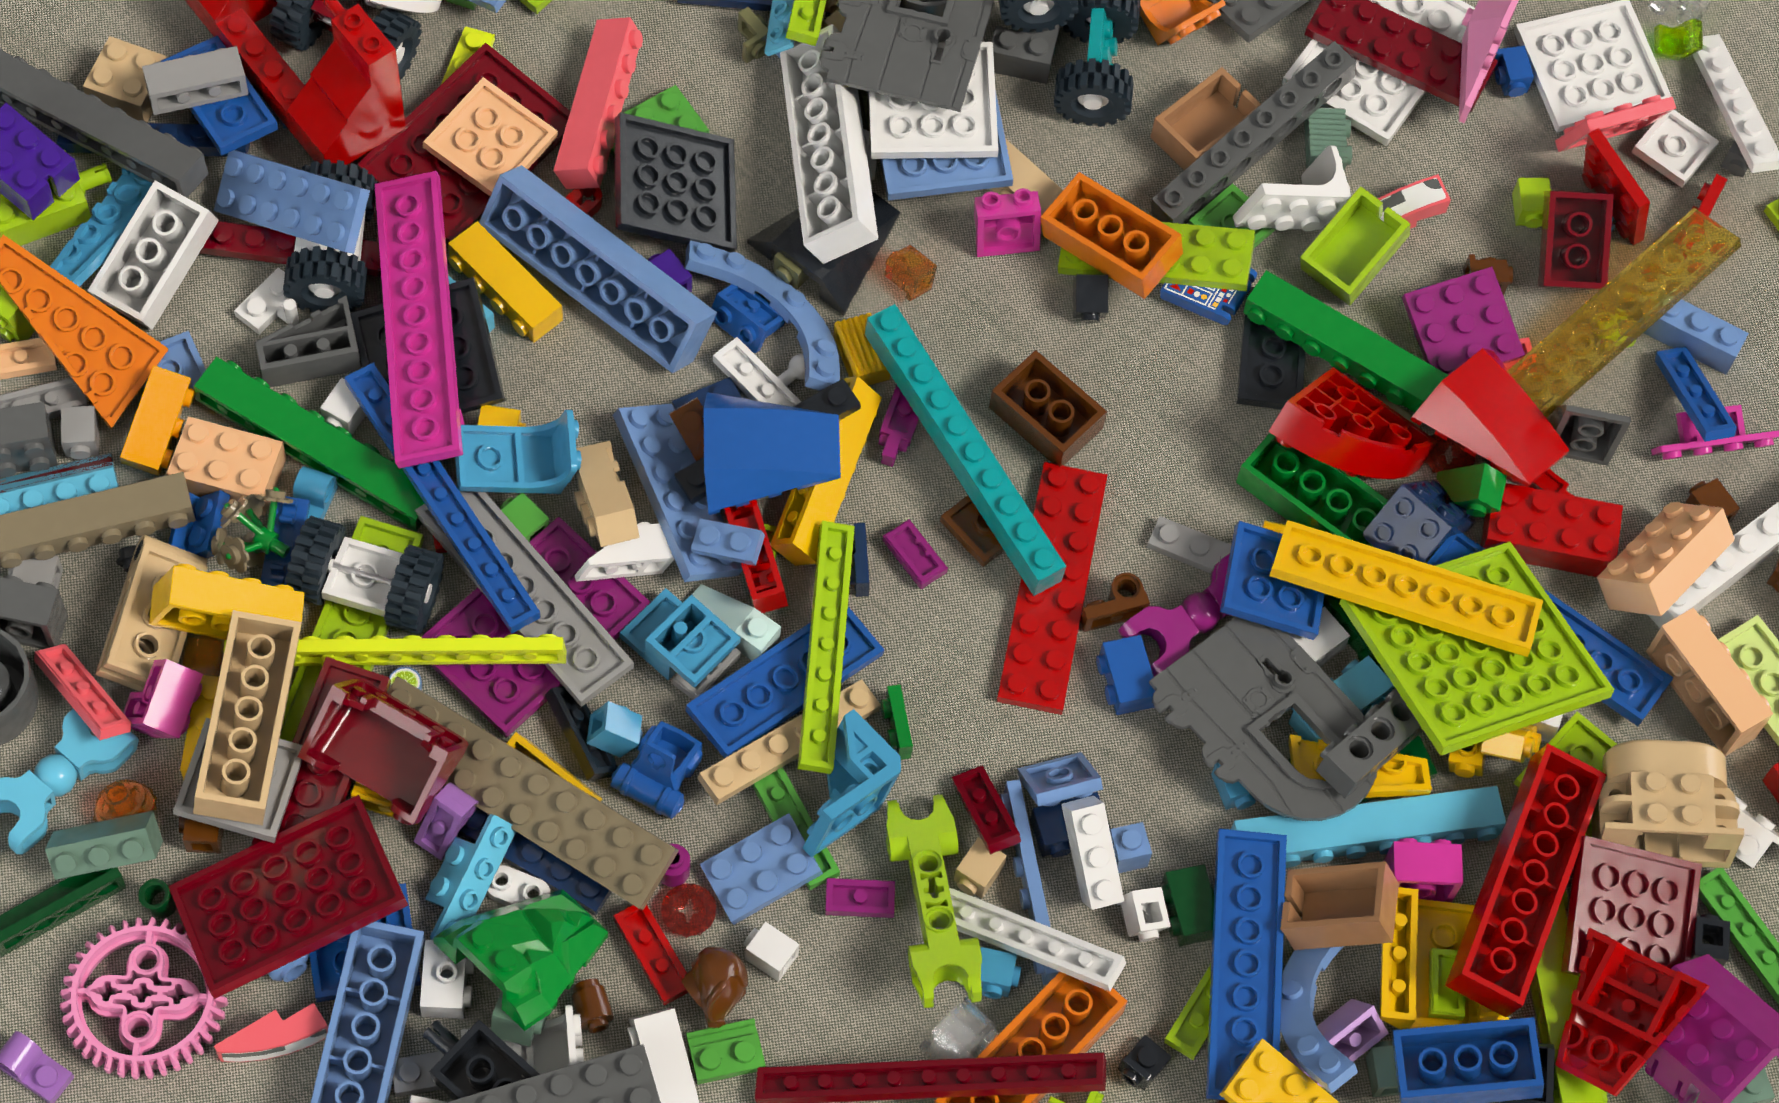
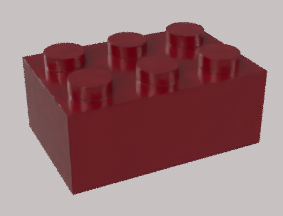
M1544 191L1538 286L1607 289L1614 194Z

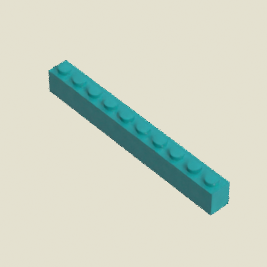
M896 304L868 317L864 335L1033 596L1061 582L1066 569L1065 563Z

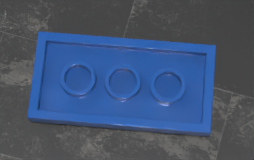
M217 35L161 60V62L226 47ZM247 77L248 95L189 108L221 156L278 130L276 119Z

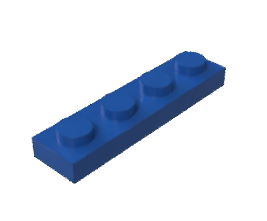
M1687 347L1656 351L1655 362L1704 442L1735 437L1737 426Z

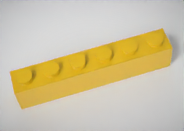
M858 376L844 378L859 400L861 409L839 421L841 478L800 490L797 488L792 489L770 543L772 548L795 566L816 564L820 524L822 520L835 523V518L845 498V492L856 469L857 461L866 443L872 422L877 415V409L882 397Z

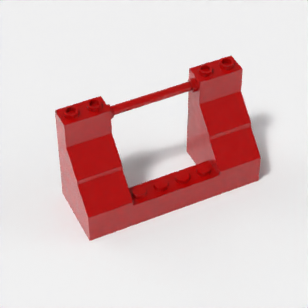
M185 0L214 37L218 35L226 48L237 46L245 76L314 161L323 164V160H330L331 163H337V160L344 161V165H348L406 129L396 49L359 4L350 9H345L338 0H321L335 17L331 20L334 42L310 73L311 77L304 85L255 25V22L272 13L273 7H276L278 3L276 0Z

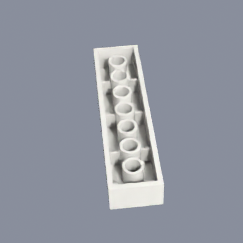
M833 24L820 30L816 46L796 41L794 42V48L780 52L803 245L823 264L878 240L858 89L848 87L847 85L826 82L828 72L823 70L819 60L821 51H828L823 49L825 39L833 33H841Z

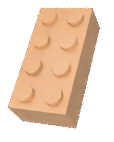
M1670 502L1666 505L1651 523L1647 524L1645 529L1597 577L1608 608L1610 610L1662 616L1735 540L1724 509L1707 505L1683 504L1680 502Z
M1693 607L1661 626L1646 653L1657 667L1673 677L1670 685L1715 746L1724 756H1727L1754 740L1773 715L1770 704L1752 686L1746 671L1739 668L1731 658L1728 647L1723 642H1719L1712 633L1707 619L1699 615Z

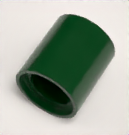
M150 879L140 887L138 893L139 901L154 916L165 918L176 911L177 907L169 886L164 881ZM159 892H165L163 901L157 905H152L154 896Z

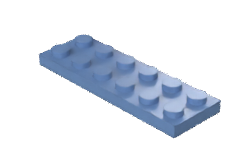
M233 150L227 156L214 211L354 254L370 190Z
M661 404L618 408L613 414L614 420L684 582L738 576L743 571L741 563L694 554L691 550L700 518L724 523L720 513L708 514L707 497L692 505L675 480V473L693 464L696 460L669 415V412L675 410L673 405Z

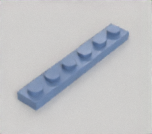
M1020 779L1006 781L1004 793L1000 794V798L1018 829L1021 842L1014 845L1017 857H1013L1015 877H1021L1023 889H1019L1022 909H1028L1031 920L1051 927ZM1033 961L1035 973L1041 974L1043 985L1048 984L1060 972Z

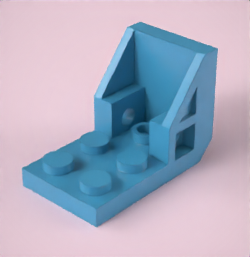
M855 709L844 715L837 728L834 770L831 774H827L829 797L831 799L825 802L817 811L819 818L808 828L807 834L809 836L802 847L811 858L880 810L901 772V756Z

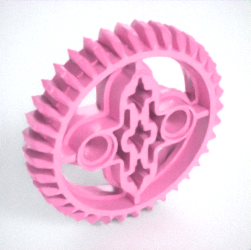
M138 917L135 920L134 927H130L128 922L123 920L121 924L122 930L116 931L115 927L110 925L108 927L109 936L104 937L102 933L97 932L96 938L98 943L94 945L92 942L86 941L85 947L88 953H76L75 956L80 964H69L68 969L74 976H64L63 978L64 984L69 988L60 991L61 997L67 1000L60 1003L61 1011L67 1013L62 1017V1022L64 1025L69 1026L66 1030L68 1037L75 1038L72 1042L75 1049L83 1048L81 1054L84 1059L93 1057L92 1064L96 1068L104 1064L105 1072L110 1074L117 1067V1074L121 1078H124L128 1070H131L132 1078L136 1080L139 1079L141 1071H145L147 1078L152 1079L154 1076L153 1070L159 1069L161 1075L166 1077L167 1066L172 1065L175 1071H179L181 1069L180 1060L185 1059L186 1063L192 1064L193 1059L190 1053L195 1051L197 1054L203 1055L204 1049L200 1044L201 1042L212 1044L213 1038L208 1032L215 1033L220 1031V1025L214 1020L225 1019V1012L220 1008L227 1006L228 1000L224 996L214 999L206 981V993H200L197 986L190 980L168 978L170 968L169 957L164 949L156 945L157 942L170 944L183 950L195 961L201 970L186 932L183 934L184 928L182 924L177 923L171 930L170 921L166 918L160 927L157 926V921L153 917L150 918L146 926L143 925L142 919ZM145 942L135 947L129 955L125 976L104 975L85 988L86 982L93 970L108 955L127 945ZM147 959H155L157 961L156 965L149 970L140 968L141 963ZM109 992H114L115 995H110L109 1001H104L103 998L108 997ZM149 993L150 996L145 998V1002L140 1003L139 1000L143 999L144 994ZM179 995H185V998L181 999L180 1004L174 1003V1001H178ZM83 1002L89 1003L92 1011L99 1016L120 1018L119 1038L123 1046L132 1051V1055L121 1054L109 1049L92 1034L84 1018ZM201 1008H204L199 1022L182 1041L162 1052L143 1055V1053L152 1050L160 1041L164 1020H187ZM139 1026L149 1028L147 1034L143 1037L136 1038L131 1036L135 1028Z

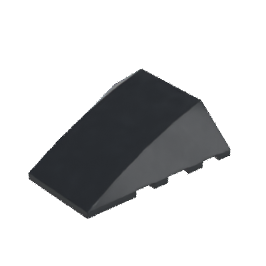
M872 191L878 240L825 264L803 245L799 208L747 239V243L770 261L774 259L778 252L783 254L800 267L807 276L821 285L820 299L845 316L849 304L860 289L866 273L871 269L877 253L883 247L898 220L900 211Z

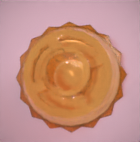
M123 779L107 785L99 793L95 808L93 809V821L100 822L148 811L154 812L157 809L155 804L157 797L153 794V789L135 780Z

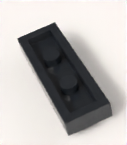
M564 686L551 688L545 694V697L587 781L612 777V773L618 767L612 754L587 744L591 715L587 704L581 707Z

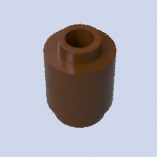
M596 978L576 983L572 987L573 994L571 999L576 1014H580L581 1029L589 1030V1033H599L609 1028V1023L614 1019L605 987L600 985L599 980Z

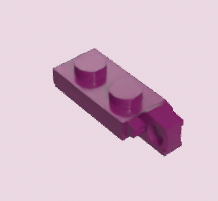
M897 384L880 429L878 442L879 445L885 446L881 464L891 467L894 466L898 451L906 453L908 446L910 447L919 422V418Z

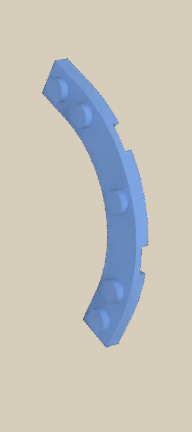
M689 241L685 256L686 270L728 282L753 295L759 292L770 301L769 306L787 324L793 323L799 332L796 338L804 355L805 387L821 391L840 380L839 354L834 338L823 318L806 300L803 293L795 290L791 285L766 268L745 259L743 255L737 252L730 253L707 243Z
M1344 946L1294 950L1282 974L1280 1030L1291 1055L1299 1066L1332 1094L1356 1075L1358 1070L1354 1062L1325 1039L1315 1023L1313 1016L1314 999L1317 990L1315 983L1320 971H1325L1332 959Z

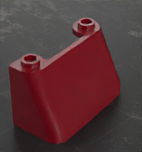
M350 679L331 686L297 757L306 761V766L316 773L325 774L326 771L335 770L342 772L391 801L389 807L397 821L406 825H414L422 820L431 806L434 797L441 791L469 744L460 735L376 686L360 679Z

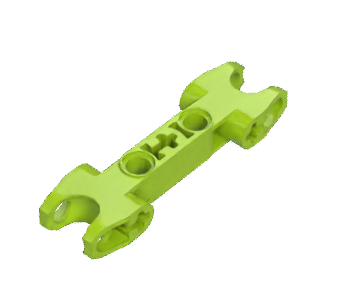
M943 795L933 796V812L929 817L921 820L910 819L905 816L897 800L887 801L886 847L889 861L908 860L924 944L908 946V962L912 984L924 1008L934 1007V988L939 983L945 981H956L963 985L971 1002H979L982 999V954L978 937L959 940L943 856L958 854V837L954 817Z

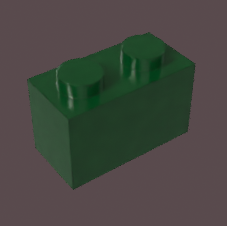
M1205 864L1165 872L1161 885H1158V887H1162L1165 905L1168 906L1170 913L1168 918L1171 926L1169 927L1171 936L1177 937L1179 947L1212 940L1214 894Z

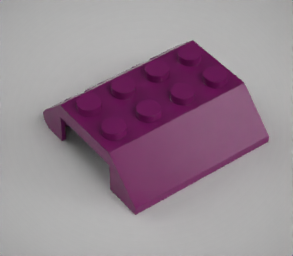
M1706 954L1674 965L1671 968L1675 971H1681L1710 987L1647 1060V1065L1644 1069L1670 1095L1678 1099L1679 1103H1692L1697 1096L1696 1103H1731L1774 1057L1779 1060V1013L1714 958Z

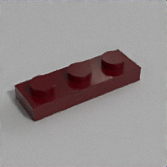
M983 765L951 777L953 786L989 854L1021 842L1020 833Z

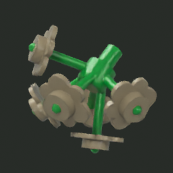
M274 487L273 489H266L265 494L242 496L238 501L231 499L221 510L223 517L220 520V526L222 528H217L216 536H213L211 541V551L214 556H217L218 564L226 563L230 570L236 569L238 573H243L247 570V567L252 568L257 565L259 568H263L265 554H269L271 551L285 558L291 547L278 540L279 534L274 532L278 502L290 504L293 503L294 499L286 498L285 491ZM264 500L271 501L267 527L259 519L263 513ZM231 521L233 523L239 522L252 532L245 534L242 540L240 537L233 538L232 536H227V529L225 527Z

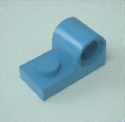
M306 466L299 470L293 486V497L310 500L308 518L309 516L324 519L338 488L336 478Z

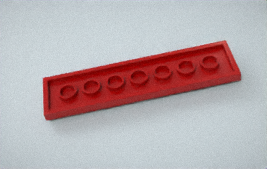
M1048 462L1043 464L1033 516L1065 563L1066 569L1061 582L1033 596L1021 577L996 702L1062 715L1108 474L1063 465L1059 466L1058 464Z

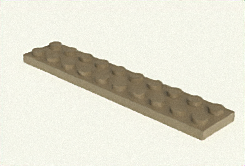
M398 676L396 677L387 692L389 695L460 735L469 744L463 757L444 784V787L451 782L479 801L478 805H475L479 809L511 823V829L637 908L644 910L679 851L677 848Z

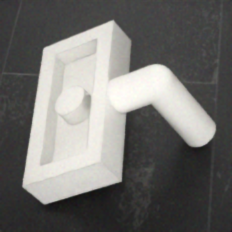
M279 267L234 310L235 317L259 335L277 317L281 318L288 325L292 323L294 326L299 322L295 300L285 298L283 295L285 272Z

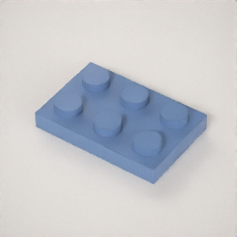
M789 813L700 864L733 925L823 874L814 856L811 858L802 848L805 840Z

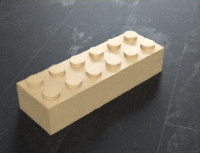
M233 610L194 798L193 814L263 826L302 622Z

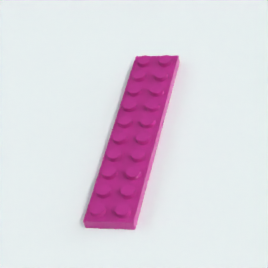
M437 171L375 184L394 457L398 468L463 455L441 183Z

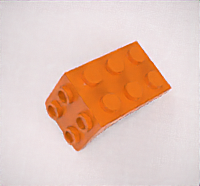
M1140 0L1139 14L1157 45L1165 41L1172 45L1191 32L1202 28L1221 16L1219 9L1224 7L1226 3L1224 0L1218 3H1211L1208 0Z

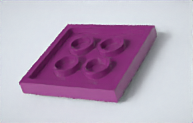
M1493 267L1418 289L1401 297L1425 362L1448 375L1482 348L1494 351L1503 364L1520 359L1525 355Z

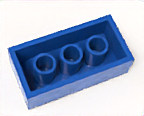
M1534 1017L1393 1030V1051L1400 1103H1489L1542 1098L1544 1081Z

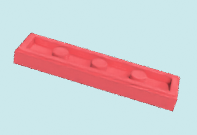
M66 644L35 651V663L99 740L130 732L131 721Z

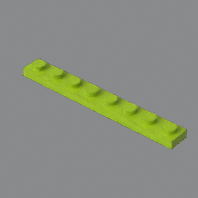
M822 520L819 527L798 769L831 774L834 770L855 526Z

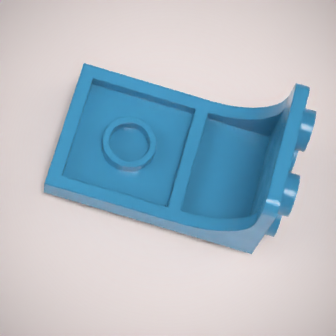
M564 410L558 419L538 426L461 425L463 455L455 457L458 490L466 492L561 494L567 484L572 481V477L577 470H580L582 462L581 452L576 450L579 423L577 420H574L573 410Z

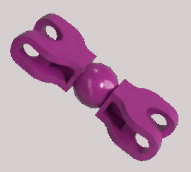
M1230 553L1214 565L1210 576V585L1203 592H1195L1188 595L1181 605L1172 610L1148 606L1119 627L1118 632L1122 638L1143 634L1151 636L1157 641L1160 649L1159 657L1150 666L1153 677L1188 653L1189 643L1198 633L1212 631L1221 619L1226 616H1232L1220 612Z

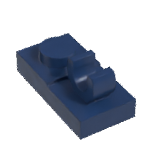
M854 523L852 551L854 565H851L850 585H855L856 597L869 596L870 584L865 523Z

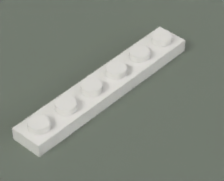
M1720 34L1690 38L1689 49L1751 173L1779 169V150Z
M949 888L957 931L975 938L978 937L982 941L1109 992L1126 965L1125 958L1122 955Z

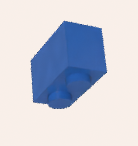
M1137 635L1103 642L1100 654L1096 656V664L1099 674H1105L1107 681L1105 686L1106 700L1109 705H1114L1116 715L1154 708L1152 700L1155 690L1149 684V681L1154 677L1142 636Z

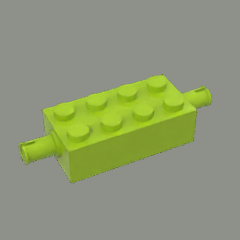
M102 163L99 166L79 172L80 180L60 197L54 194L50 178L46 181L49 182L54 203L34 220L0 193V238L4 234L22 246L88 222L91 214L84 194H86V190L112 182L106 164Z

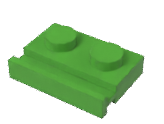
M754 1018L726 1024L720 1028H707L686 1033L697 1085L757 1072V1068L766 1067Z

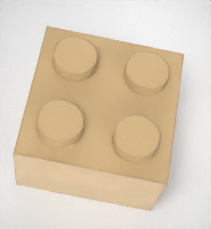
M109 36L82 86L84 93L97 96L103 103L112 108L118 107L122 109L128 116L138 121L144 120L148 122L153 110L142 66L161 62V60L168 58V56Z

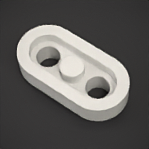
M500 865L487 891V895L492 900L508 906L531 899L527 896L531 890L538 891L540 893L539 896L551 892L549 886L543 880L509 866ZM503 877L506 878L508 882L507 884L500 886L496 884V880L498 878Z

